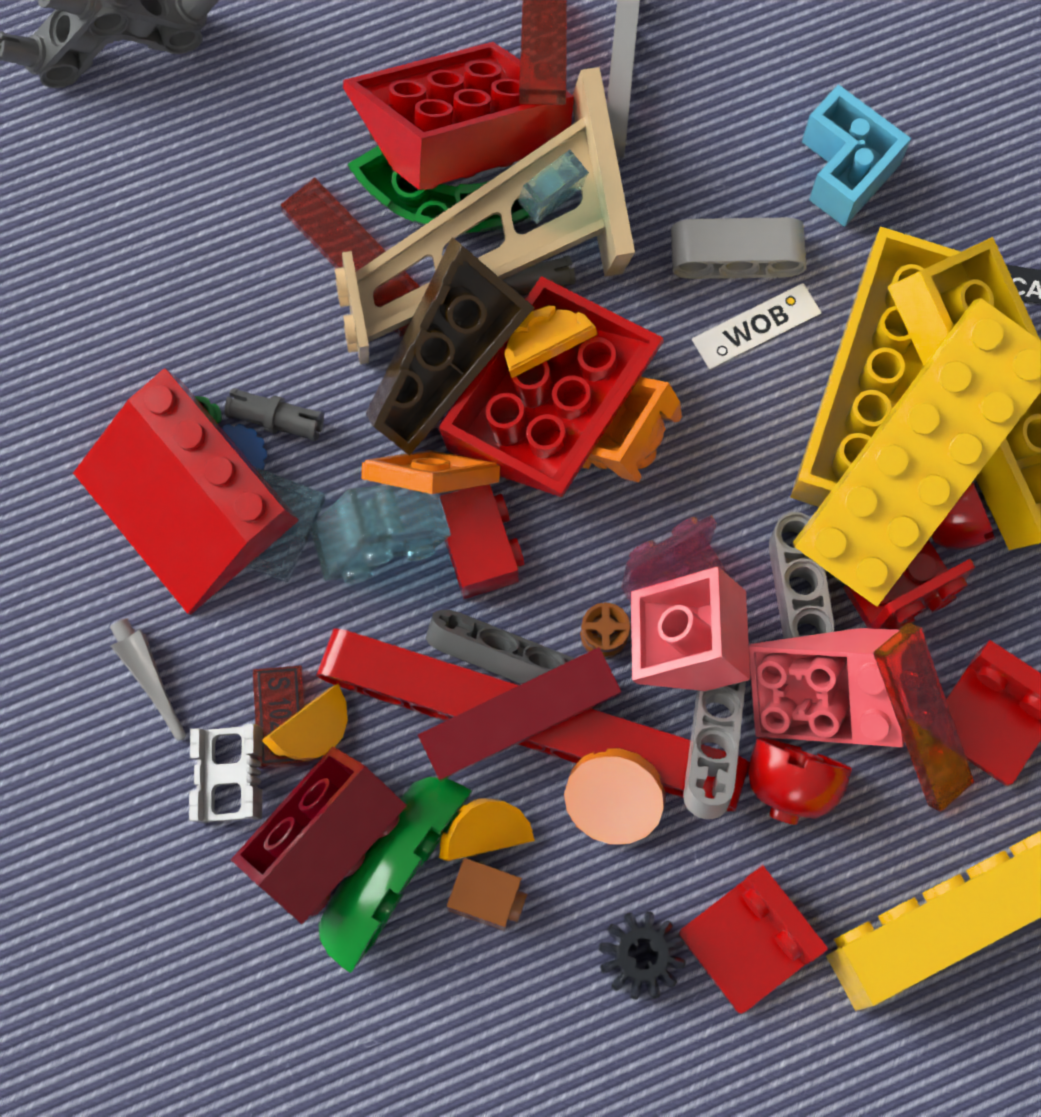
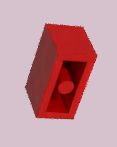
M490 484L461 489L433 498L435 513L463 599L518 583V567L524 566L525 563L517 538L508 540L503 523L510 521L503 495L494 496Z

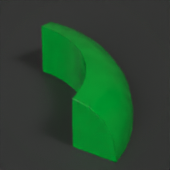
M379 146L347 164L357 181L378 202L397 215L422 226L489 182L459 184L458 186L439 184L433 189L418 190L392 169ZM528 194L517 199L512 205L511 216L513 225L538 213ZM494 214L465 233L502 229V219L499 215Z
M427 777L414 782L400 798L407 806L399 814V821L395 828L389 834L378 838L365 853V859L355 873L342 879L318 925L319 938L327 954L346 971L352 973L375 945L386 923L401 901L403 890L407 887L418 868H422L440 844L443 832H448L452 821L460 814L458 810L466 804L472 793L470 789L448 778L440 782L438 777Z

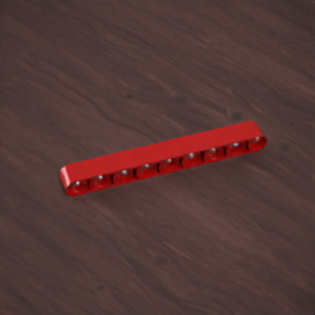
M338 628L332 630L316 674L319 679L332 685L339 684L341 688L443 721H447L519 686ZM589 709L517 744L576 764L583 756L592 752L595 755L599 752H606L607 749L621 748L639 754L651 763L661 776L660 782L663 785V790L665 788L666 793L684 798L690 740L595 709ZM704 744L701 745L703 753L712 759H722L727 756L723 750ZM738 756L735 788L727 808L728 812H735L749 768V761ZM707 776L703 786L705 797L714 799L715 796L712 794L715 777Z

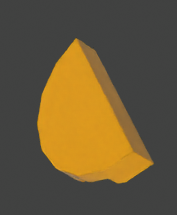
M547 306L531 311L511 335L507 343V349H505V358L511 378L596 336V327L580 312L575 314L569 310H556L555 306Z
M339 684L327 689L263 738L262 741L278 756L285 755L294 760L303 761L316 759L326 754L332 746L336 747L343 738L348 721L346 700Z
M498 799L474 800L463 805L458 810L460 814L452 821L448 832H443L440 840L439 858L451 861L533 842L535 839L531 824L520 809L505 801Z

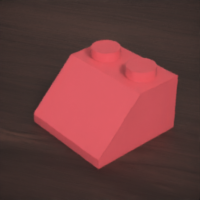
M717 566L631 591L632 680L635 683L709 691L750 680L746 590Z

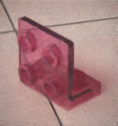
M712 515L701 521L696 516L691 517L671 531L672 537L659 544H656L654 540H650L638 546L629 554L630 560L626 562L621 588L630 603L631 591L717 566L729 575L710 546L717 526V522Z

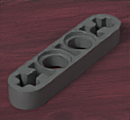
M443 609L434 612L426 633V640L433 648L521 684L575 659L453 610ZM601 703V704H599V705H597V706H595V707H593V708H591V709L600 708V707L603 705V703Z

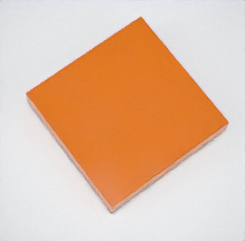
M427 450L411 453L410 456L408 454L365 460V462H362L361 479L436 494L498 483L500 465L493 462Z

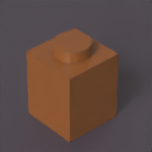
M463 858L446 907L448 912L505 931L509 920L516 923L519 922L528 894L519 891L522 878Z

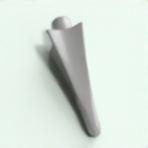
M128 618L117 621L110 626V629L118 642L110 647L152 700L175 739L178 741L183 740L186 737L185 731L166 693L146 634H143L141 629L135 632Z

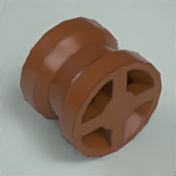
M604 602L592 606L587 610L582 620L580 638L583 647L587 652L600 647L605 659L615 657L622 652L627 644L630 631L629 617L616 604ZM597 631V633H598L600 636H602V638H600L596 633H592V632Z

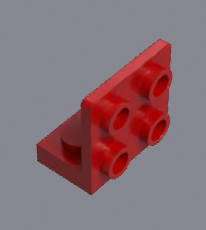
M928 539L877 607L846 584L843 589L867 628L904 630L916 621L914 617L922 613L926 607H929L930 611L934 613L957 599L956 594L968 586L965 579L976 567L972 560L968 559L948 570Z
M989 640L975 654L928 725L927 733L1003 785L1010 786L1014 783L1041 741V673L992 640Z
M764 865L752 872L740 884L689 922L678 933L694 957L739 1014L745 1013L804 965L813 962L828 950V947Z

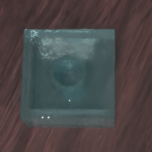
M569 149L523 185L518 201L537 224L581 190L589 172Z

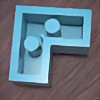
M839 84L810 114L802 143L828 162L817 174L809 200L845 227L901 165L911 138Z

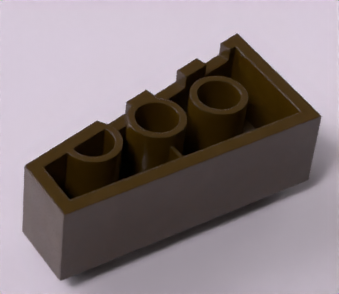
M453 237L366 411L372 426L409 456L535 308Z

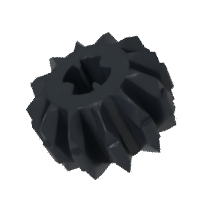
M653 912L645 913L642 928H638L633 913H627L624 916L627 934L615 924H610L607 928L609 935L619 944L602 942L599 945V952L615 956V960L601 964V973L606 974L618 969L621 974L613 981L611 988L614 991H618L626 980L631 981L632 985L629 996L632 1000L639 999L642 983H646L650 997L656 999L660 997V988L656 981L657 977L670 988L677 984L676 978L665 968L683 969L685 967L686 961L684 959L669 956L670 951L683 947L684 941L682 938H675L666 942L663 938L673 927L669 920L665 921L658 931L653 930ZM638 942L648 944V953L655 955L654 965L648 962L645 965L646 969L636 968V959L628 956L629 948L631 947L633 950H636L639 946Z

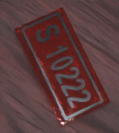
M302 665L253 669L255 724L263 727V738H265L306 706L304 671ZM262 742L263 757H257V760L261 762L259 769L309 765V761L294 760L285 755L278 756L274 754L264 742Z

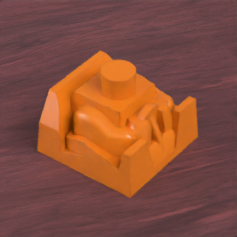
M641 377L582 468L589 469L593 463L600 469L609 468L619 477L639 483L642 476L638 469L646 468L652 464L657 455L656 449L663 440L666 430L663 420L679 422L682 418L680 401L670 384L664 381Z

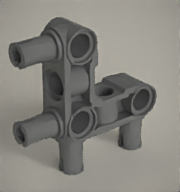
M39 0L38 4L40 7L55 9L54 12L29 37H21L0 31V61L24 66L31 74L39 75L41 83L46 87H67L75 83L93 64L92 60L107 44L124 39L148 45L150 49L167 51L172 54H183L196 49L202 42L201 29L206 24L207 14L220 0Z

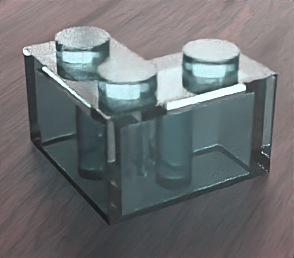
M391 485L349 489L310 527L324 580L344 579L346 584L359 583L372 577V571L380 564L390 561L393 557L407 556L409 561L426 559L436 553L435 548L451 535L439 493L429 494Z

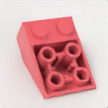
M857 628L749 645L756 737L903 747L915 722L910 630Z

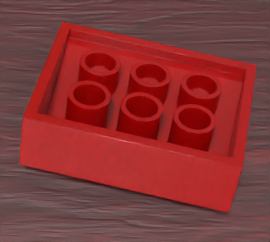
M495 42L343 80L344 91L392 169L418 190L433 189L439 184L455 179L470 178L482 171L510 166L569 128L572 122L574 96Z
M541 276L525 299L535 307L532 311L547 306H555L556 310H569L575 314L580 312L596 327L597 335L511 378L505 358L507 340L460 395L438 428L449 452L458 456L497 463V465H500V477L563 497L664 340L663 337Z
M166 368L161 370L127 400L73 472L75 477L189 615L193 614L299 521L296 515L214 418H212L187 386Z

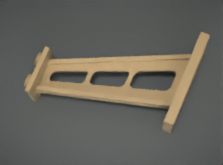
M600 67L580 71L573 92L575 124L355 272L352 251L342 253L343 267L335 269L336 287L340 307L349 306L351 313L350 315L343 316L348 352H358L360 364L369 363L368 342L411 322L429 283L382 307H376L374 304L373 294L375 290L426 257L433 259L436 271L443 257L442 251L452 237L456 239L494 214L499 215L502 219L505 240L500 247L484 254L478 259L502 280L595 236L598 239L604 276L623 274L635 253ZM569 167L575 168L578 172L582 193L580 205L526 234L516 233L511 216V208L514 202Z

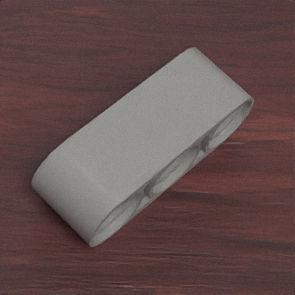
M795 218L687 219L679 221L671 227L673 273L677 277L686 279L783 278L799 275L807 269L804 223Z
M791 512L782 516L778 520L769 540V554L783 639L800 637L797 626L803 623L815 626L820 634L834 632V619L825 569L798 549L786 545L781 537L782 533L788 531L797 534L802 531L811 518L801 512ZM794 577L806 579L811 584L812 593L807 595L796 593L791 588L789 580Z

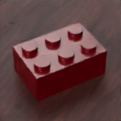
M332 746L232 857L231 861L299 923L303 924L308 917L315 916L323 910L330 899V892L344 877L352 875L359 869L365 859V853L378 838L386 836L395 828L399 821V814L407 805L365 765Z

